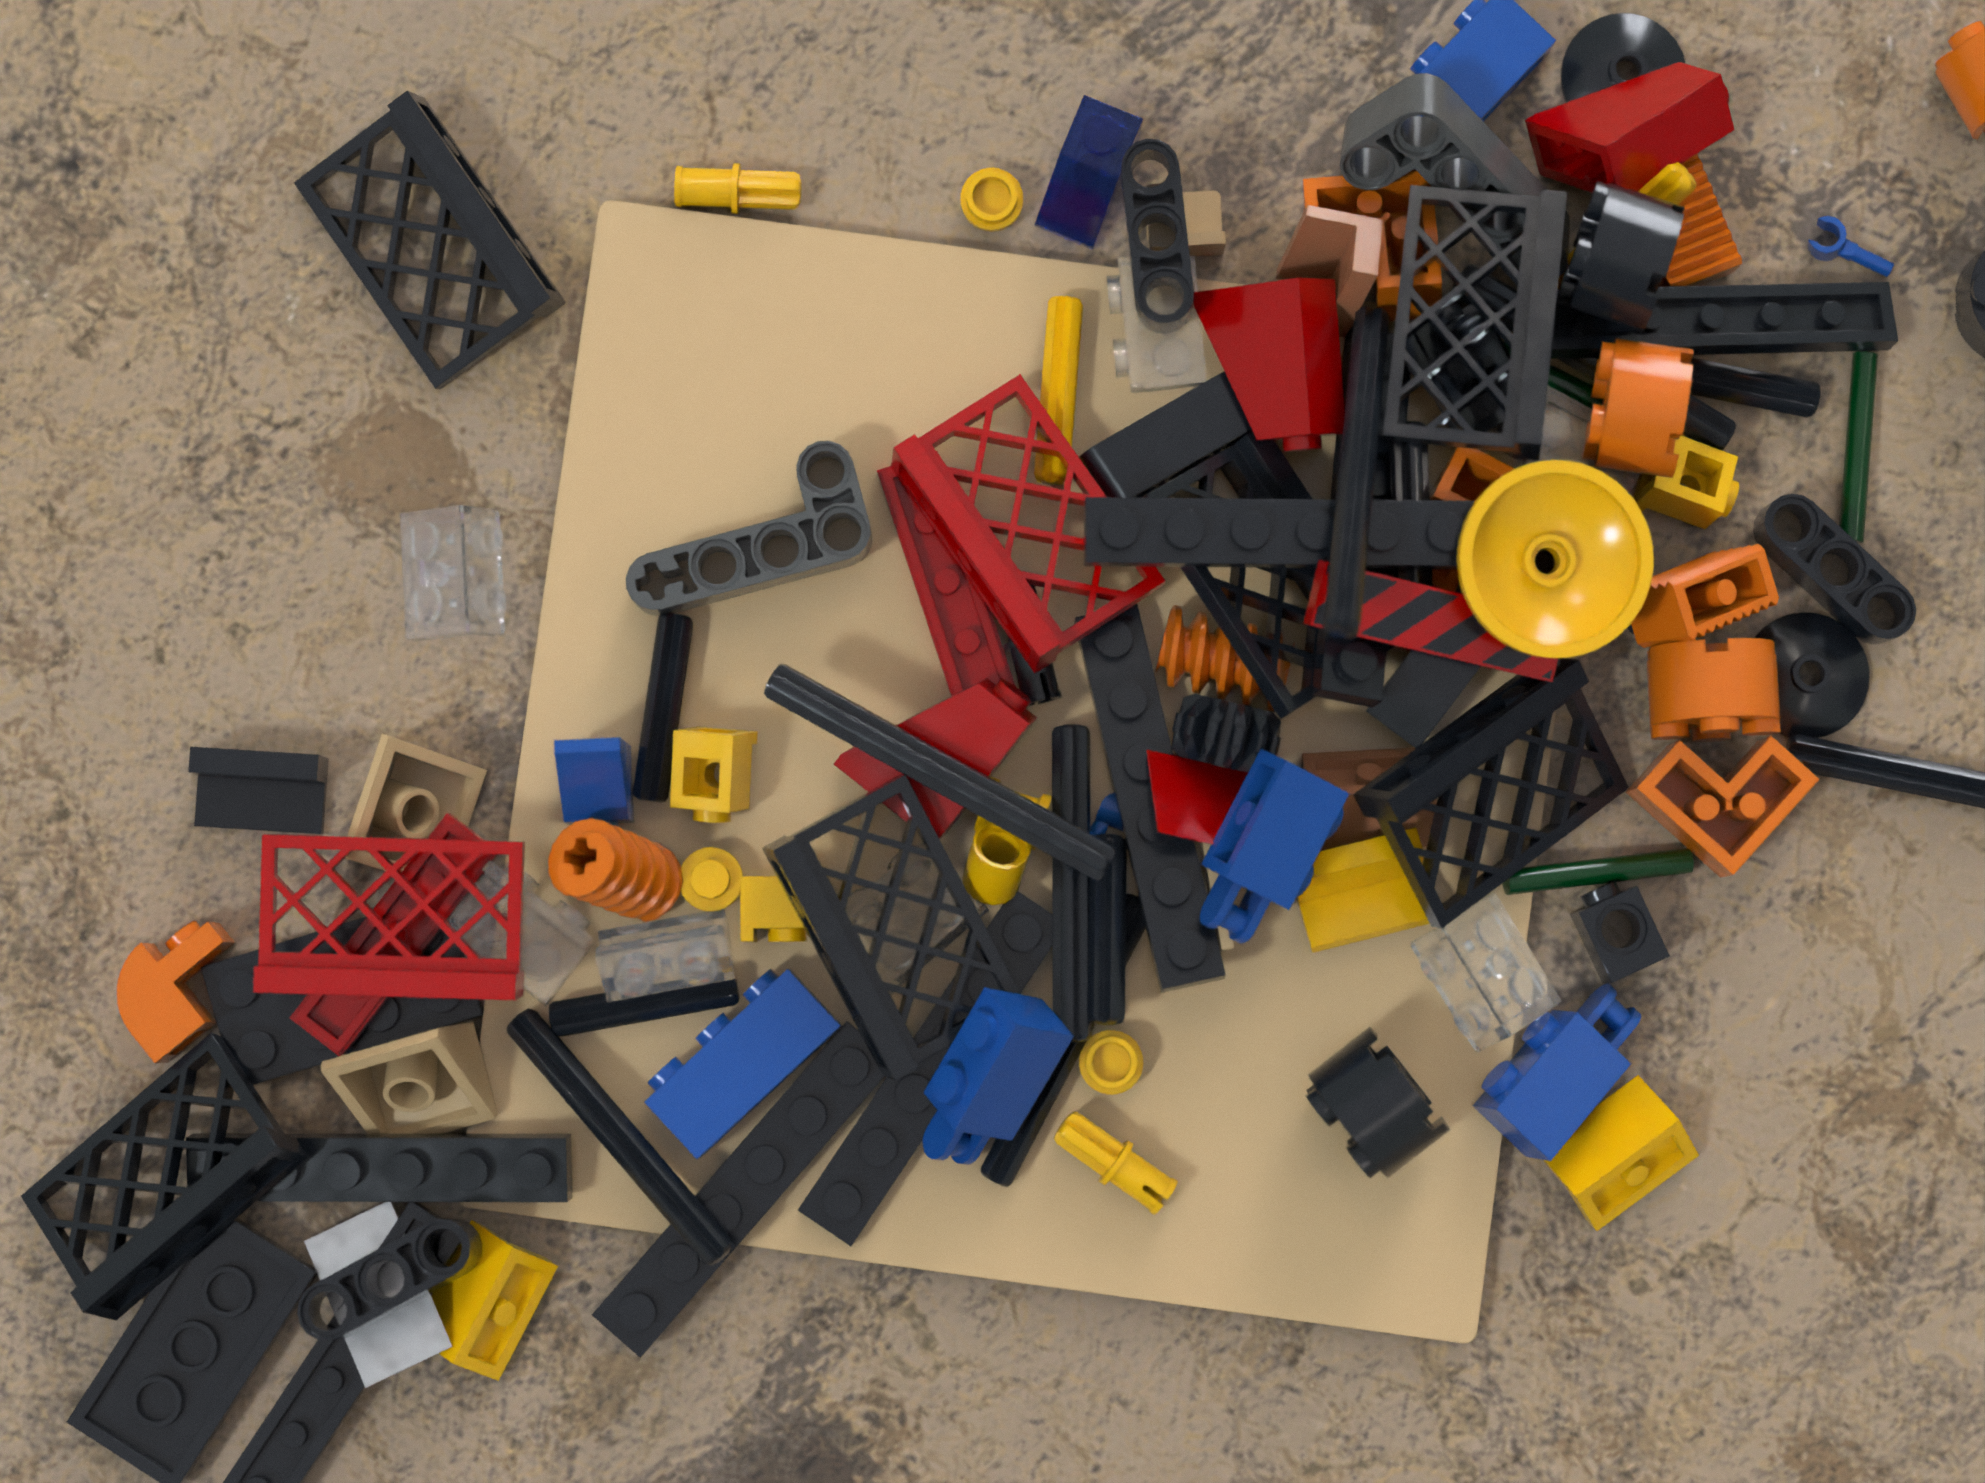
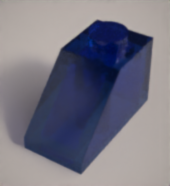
M1086 95L1083 96L1057 159L1035 222V227L1093 250L1121 183L1122 159L1127 149L1139 140L1143 118Z

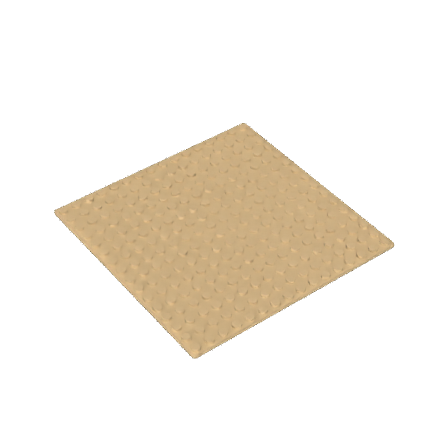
M608 200L602 203L597 216L508 841L525 842L521 970H524V996L517 1000H485L479 1045L497 1108L496 1119L468 1126L466 1134H571L573 1198L568 1202H460L464 1207L662 1234L670 1225L507 1033L506 1028L519 1013L528 1008L537 1011L551 1028L549 1005L555 1001L722 971H731L735 974L739 989V1002L734 1006L568 1036H558L694 1196L833 1036L699 1159H696L644 1103L655 1092L648 1084V1081L674 1057H677L683 1065L703 1048L695 1038L722 1013L732 1021L750 1003L743 996V993L769 969H772L778 977L787 969L792 970L842 1026L848 1021L858 1029L808 934L807 942H768V930H757V942L744 943L740 941V895L729 907L720 911L708 912L697 909L689 904L680 891V895L671 910L659 919L643 922L638 918L623 917L615 912H609L604 908L593 906L588 902L579 901L575 897L566 896L556 889L551 881L548 871V858L552 845L560 833L570 826L564 823L554 754V740L620 737L631 746L632 780L634 785L659 616L645 613L631 599L626 589V575L630 565L638 557L650 552L806 511L797 479L796 465L800 454L805 448L817 441L838 443L849 452L852 458L872 531L870 551L861 562L850 567L675 613L686 615L693 621L678 730L701 726L758 731L757 744L752 745L749 809L732 812L731 822L711 823L692 820L693 810L670 808V780L668 798L665 802L639 800L633 795L634 822L619 823V827L625 831L633 832L638 836L648 838L652 842L664 845L674 853L681 866L685 859L696 850L715 847L729 852L736 858L741 866L743 876H776L762 850L763 847L783 836H790L868 792L834 765V762L842 753L854 746L769 700L765 696V686L773 671L780 664H786L894 725L951 697L877 474V470L891 466L893 447L914 434L917 438L921 437L1019 374H1021L1040 401L1048 301L1054 296H1071L1080 299L1083 305L1072 448L1079 457L1099 442L1224 372L1194 305L1191 317L1180 330L1169 334L1155 333L1147 329L1139 320L1135 306L1132 271L1130 269ZM1192 278L1194 292L1242 286V284ZM1170 286L1154 288L1146 298L1147 304L1152 311L1163 315L1174 313L1183 303L1181 294ZM1364 301L1361 307L1368 306L1376 309V302ZM1389 321L1388 332L1394 334L1395 321ZM1339 336L1342 367L1345 337ZM1550 359L1551 365L1592 385V379L1558 359ZM1412 373L1410 380L1415 377ZM1422 385L1409 395L1407 421H1417L1428 425L1442 414L1435 400ZM1547 392L1539 461L1513 458V452L1478 450L1515 469L1530 463L1548 460H1566L1587 465L1588 460L1582 459V450L1587 421H1590L1591 413ZM1015 397L993 411L989 431L1027 438L1031 418ZM985 416L970 425V427L983 429ZM1447 423L1441 427L1450 429ZM1037 427L1035 431L1034 440H1037ZM1336 435L1321 436V449L1284 452L1283 440H1274L1313 499H1330ZM953 436L935 447V450L938 451L946 466L974 472L980 441ZM987 443L981 473L1019 481L1024 450ZM1428 444L1429 494L1456 447ZM1031 452L1026 482L1063 490L1064 484L1048 485L1037 482L1034 476L1036 453ZM822 458L816 461L810 468L808 474L809 481L815 487L830 489L838 485L842 480L844 467L835 459ZM1221 469L1215 472L1212 494L1227 499H1238L1237 493ZM1072 479L1070 491L1084 494L1074 479ZM958 481L969 497L971 484ZM1199 482L1192 485V487L1198 489ZM978 485L974 506L985 519L1010 523L1016 493ZM1023 494L1017 525L1055 533L1060 502ZM1068 503L1062 534L1084 538V506ZM839 519L831 523L827 528L825 541L832 549L838 551L849 550L859 542L861 529L854 521ZM994 533L1005 549L1007 535ZM785 535L776 536L765 545L763 551L764 560L769 565L777 568L786 567L797 558L799 552L798 543L793 538ZM1014 537L1011 559L1020 571L1046 576L1052 544ZM1059 546L1053 577L1091 585L1094 566H1084V551ZM716 552L708 556L702 566L703 578L712 584H723L729 581L736 570V559L725 552ZM684 560L678 563L684 575L665 578L659 569L649 572L650 583L641 586V591H649L655 600H660L665 597L664 587L671 583L683 580L688 587V593L695 592L698 588L689 574L688 560ZM1102 566L1098 586L1127 591L1144 579L1135 566ZM1156 567L1166 580L1164 586L1137 604L1172 747L1174 736L1172 728L1176 713H1179L1183 698L1195 693L1192 692L1190 673L1185 672L1175 688L1167 686L1165 667L1160 666L1155 673L1169 612L1174 605L1181 606L1183 622L1186 627L1189 626L1199 611L1207 613L1209 632L1213 633L1218 624L1180 567ZM1207 567L1214 578L1229 583L1231 567ZM1246 567L1244 588L1269 597L1271 573L1256 567ZM1286 578L1284 602L1307 610L1308 600L1296 582ZM1035 586L1037 596L1041 600L1044 587ZM1051 589L1047 610L1062 632L1074 625L1075 617L1085 615L1088 596ZM1096 598L1094 611L1110 601ZM1242 604L1241 620L1245 626L1250 623L1257 625L1258 635L1265 637L1267 613ZM992 613L1003 646L1009 642L1007 633ZM1282 618L1281 631L1283 643L1292 646L1295 641L1294 647L1305 651L1307 627ZM1078 641L1059 653L1053 662L1062 698L1042 704L1035 702V705L1027 707V710L1035 715L1037 719L991 777L1000 779L1001 784L1011 790L1035 798H1039L1042 794L1052 796V731L1055 727L1065 724L1086 726L1090 731L1091 826L1095 821L1101 802L1107 795L1114 793ZM1395 646L1386 653L1384 684L1411 649ZM1005 652L1015 685L1019 689L1011 652ZM1293 663L1290 665L1285 685L1292 696L1301 691L1303 667ZM1481 666L1424 742L1517 674ZM1210 679L1198 695L1218 699L1215 680ZM1235 685L1225 700L1242 704L1240 686ZM1260 691L1250 707L1268 711L1266 697ZM1316 697L1280 719L1279 737H1281L1277 756L1302 768V753L1415 747L1366 712L1368 707ZM1556 711L1552 714L1547 736L1548 740L1553 739ZM1532 728L1525 734L1531 735ZM1515 740L1506 747L1500 774L1521 779L1529 743ZM1545 747L1537 784L1547 786L1551 755L1550 748ZM1172 749L1173 755L1178 756L1177 753ZM720 763L716 765L714 770V777L718 783ZM1485 763L1478 769L1484 770ZM1468 775L1458 782L1453 810L1474 815L1482 780L1481 777ZM1498 782L1490 819L1511 824L1519 787ZM1535 792L1527 825L1528 829L1541 830L1545 794ZM1051 799V802H1050V805H1049V808H1048V810L1051 811V812H1052V799ZM883 803L876 805L868 832L901 842L907 823ZM965 809L946 835L940 840L961 881L978 815ZM862 814L842 825L858 829ZM1450 817L1442 852L1443 855L1464 859L1472 822ZM1108 826L1106 834L1121 835L1125 839L1122 831ZM1488 826L1480 864L1493 866L1503 858L1509 831ZM831 830L809 843L822 867L845 874L856 836ZM916 831L912 845L926 849ZM1525 836L1524 842L1528 840L1530 837ZM866 839L855 877L888 886L899 849ZM1035 848V851L1031 850L1018 892L1051 914H1053L1052 856ZM1127 850L1126 894L1138 896ZM909 852L899 890L931 899L939 875L932 859ZM506 855L501 889L508 883L509 855ZM1535 858L1525 867L1536 866L1537 858ZM1440 862L1434 888L1442 903L1456 894L1461 866ZM1478 871V872H1477V877L1480 876V875H1481L1482 873H1484V872ZM827 876L838 896L843 880ZM853 884L845 909L852 924L875 931L886 893ZM1501 884L1442 929L1426 924L1312 953L1297 899L1295 898L1290 910L1271 901L1255 933L1247 942L1240 944L1234 941L1235 948L1220 951L1226 974L1224 979L1161 993L1145 929L1125 967V1019L1123 1023L1116 1025L1095 1024L1091 1032V1037L1105 1030H1117L1131 1036L1139 1045L1143 1055V1070L1140 1078L1133 1087L1123 1093L1113 1095L1100 1093L1092 1089L1083 1079L1079 1069L1078 1057L1010 1186H1000L981 1174V1166L996 1138L990 1137L978 1159L969 1165L956 1163L951 1156L945 1160L930 1159L924 1152L922 1140L852 1246H849L799 1212V1207L887 1078L885 1076L739 1245L1441 1341L1469 1343L1474 1340L1478 1331L1502 1134L1473 1105L1484 1093L1482 1083L1490 1071L1501 1062L1512 1059L1533 892L1506 895L1503 884ZM946 887L942 903L956 906ZM1241 887L1233 904L1240 905L1247 891L1246 888ZM508 895L499 902L498 908L506 917L508 912ZM896 896L886 934L918 943L929 906ZM970 896L987 929L1003 904H983ZM940 909L929 947L961 956L969 931L962 916ZM496 921L491 958H506L507 931ZM858 933L869 953L873 937ZM883 941L876 964V969L881 979L887 983L906 987L916 950ZM1053 946L1021 992V995L1043 999L1052 1011ZM926 954L916 991L940 998L956 975L959 963ZM888 990L899 1010L903 994ZM913 998L906 1022L912 1037L915 1036L936 1004ZM1369 1027L1378 1034V1040L1370 1045L1375 1052H1379L1387 1045L1432 1102L1429 1107L1433 1110V1113L1427 1117L1431 1124L1442 1116L1450 1128L1449 1132L1389 1178L1381 1171L1372 1178H1369L1346 1149L1348 1146L1346 1141L1352 1136L1339 1120L1329 1127L1305 1096L1308 1094L1306 1090L1313 1085L1308 1074ZM1079 1112L1122 1144L1129 1140L1133 1143L1131 1149L1133 1152L1168 1177H1173L1178 1181L1169 1199H1162L1161 1202L1164 1203V1206L1158 1213L1153 1215L1148 1211V1208L1110 1181L1106 1185L1101 1184L1098 1181L1100 1174L1056 1144L1054 1140L1056 1131L1069 1114Z

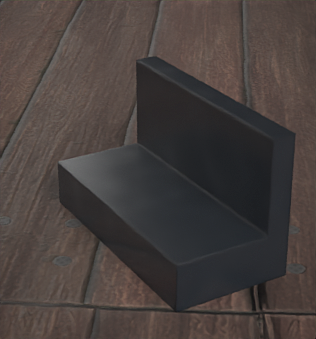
M190 747L188 772L198 775L194 826L323 835L329 759L317 754Z

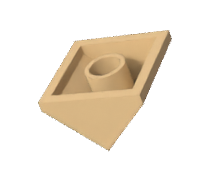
M382 734L347 836L427 839L447 813H451L466 826H469L487 770ZM354 850L346 857L348 860L386 871L368 851ZM381 851L393 864L406 853ZM407 864L403 866L399 871L402 872L403 869L407 866Z
M473 1021L436 1028L322 1061V1074L367 1134H443L496 1119L497 1108Z

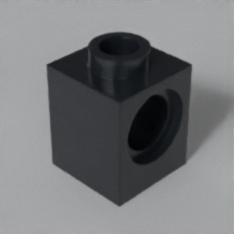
M1616 881L1605 884L1580 896L1585 908L1570 914L1602 984L1613 983L1670 957L1638 886L1620 891ZM1612 911H1618L1626 915L1632 925L1630 940L1620 948L1608 944L1602 935V922L1606 915Z

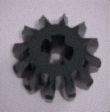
M1192 694L1183 698L1179 713H1176L1172 732H1174L1172 749L1179 757L1248 773L1260 749L1277 756L1281 737H1279L1281 720L1274 712Z

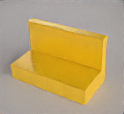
M1417 828L1405 830L1413 847L1423 849ZM1385 835L1320 851L1313 863L1314 871L1309 886L1303 894L1296 897L1312 953L1430 924ZM1418 856L1423 865V857Z
M1637 1075L1599 1103L1551 1161L1543 1160V1162L1567 1188L1584 1218L1598 1231L1697 1158L1699 1154L1680 1120L1644 1080Z
M471 1220L469 1224L473 1225L481 1238V1258L476 1267L470 1272L434 1291L431 1296L453 1346L438 1354L454 1365L499 1381L558 1266L544 1256L507 1242L482 1224ZM460 1245L447 1267L457 1262L461 1255L462 1245Z

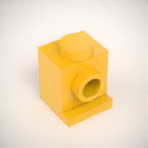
M1680 436L1679 440L1676 439L1674 454H1679L1673 478L1647 474L1639 475L1633 499L1641 512L1648 508L1702 529L1708 528L1720 516L1727 517L1736 502L1739 492V482L1733 480L1738 456L1684 436Z
M701 726L673 730L670 808L693 810L692 820L711 823L731 822L732 812L749 809L752 745L757 744L758 731ZM718 763H720L719 783L714 777V770Z
M740 876L741 942H757V930H768V942H807V932L777 876Z

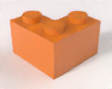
M1416 169L1378 190L1356 188L1348 183L1343 176L1303 179L1304 210L1307 205L1383 220L1378 276L1374 282L1376 308H1383L1387 311L1390 321H1396L1410 185L1432 186ZM1422 204L1419 225L1437 245L1438 234L1435 206ZM1419 241L1417 243L1416 261L1428 252ZM1436 261L1418 273L1413 280L1414 290L1429 307L1442 298L1441 266ZM1412 302L1409 320L1416 319L1421 315Z
M1772 736L1757 741L1724 778L1720 777L1679 740L1667 745L1627 789L1626 793L1685 847L1689 848L1715 874L1722 878L1732 876L1740 869L1820 779Z

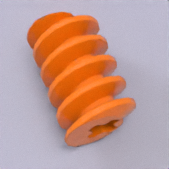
M1174 605L1171 608L1155 673L1160 666L1165 667L1167 686L1170 688L1176 687L1185 672L1190 673L1192 692L1195 694H1200L1208 681L1214 679L1216 682L1217 698L1225 700L1233 687L1239 685L1241 688L1242 704L1250 706L1262 690L1219 625L1213 633L1209 632L1207 613L1199 611L1189 626L1186 627L1183 622L1181 606ZM1250 623L1246 626L1249 632L1258 635L1257 625ZM1282 631L1280 635V643H1283ZM1278 659L1277 674L1284 685H1286L1291 663ZM1266 698L1267 710L1270 712H1275V710Z
M592 818L576 821L564 829L553 843L548 858L549 876L554 887L566 896L575 897L579 901L588 902L593 906L604 908L606 911L615 912L623 917L638 918L643 922L659 919L671 910L680 895L683 882L680 863L674 853L664 845L652 842L648 838L638 836L633 832L625 831L621 827L613 826L606 821Z

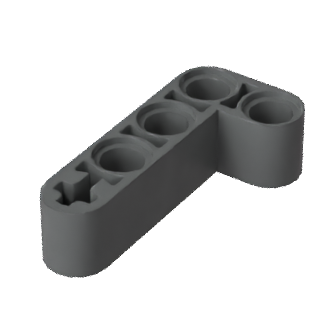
M1421 73L1404 78L1354 110L1348 116L1345 123L1340 170L1345 180L1359 189L1378 190L1416 169L1432 187L1540 196L1541 189L1547 190L1444 80L1435 75ZM1465 208L1472 217L1481 211L1479 209ZM1497 211L1480 226L1502 251L1523 235L1525 214ZM1565 211L1559 276L1565 272L1568 265L1570 216L1567 211ZM1521 250L1509 259L1518 271L1520 268Z
M817 441L807 446L800 454L796 465L797 479L806 511L650 552L638 557L630 565L626 575V589L633 602L645 613L654 616H660L662 613H678L850 567L861 562L870 551L872 531L854 463L849 452L838 443ZM822 458L835 459L844 467L842 480L838 485L830 489L815 487L809 481L808 474L810 468L816 461ZM839 519L854 521L861 529L859 542L849 550L838 551L832 549L825 541L827 528L831 523ZM785 535L791 537L798 543L799 552L797 558L786 567L777 568L769 565L764 560L763 551L765 545L776 536ZM716 552L728 553L736 559V570L733 577L723 584L709 583L702 576L704 561L708 556ZM688 560L689 574L698 588L697 591L688 593V587L683 580L671 583L664 587L665 597L660 600H655L649 591H641V586L650 583L649 572L659 569L665 578L684 575L678 565L679 562Z

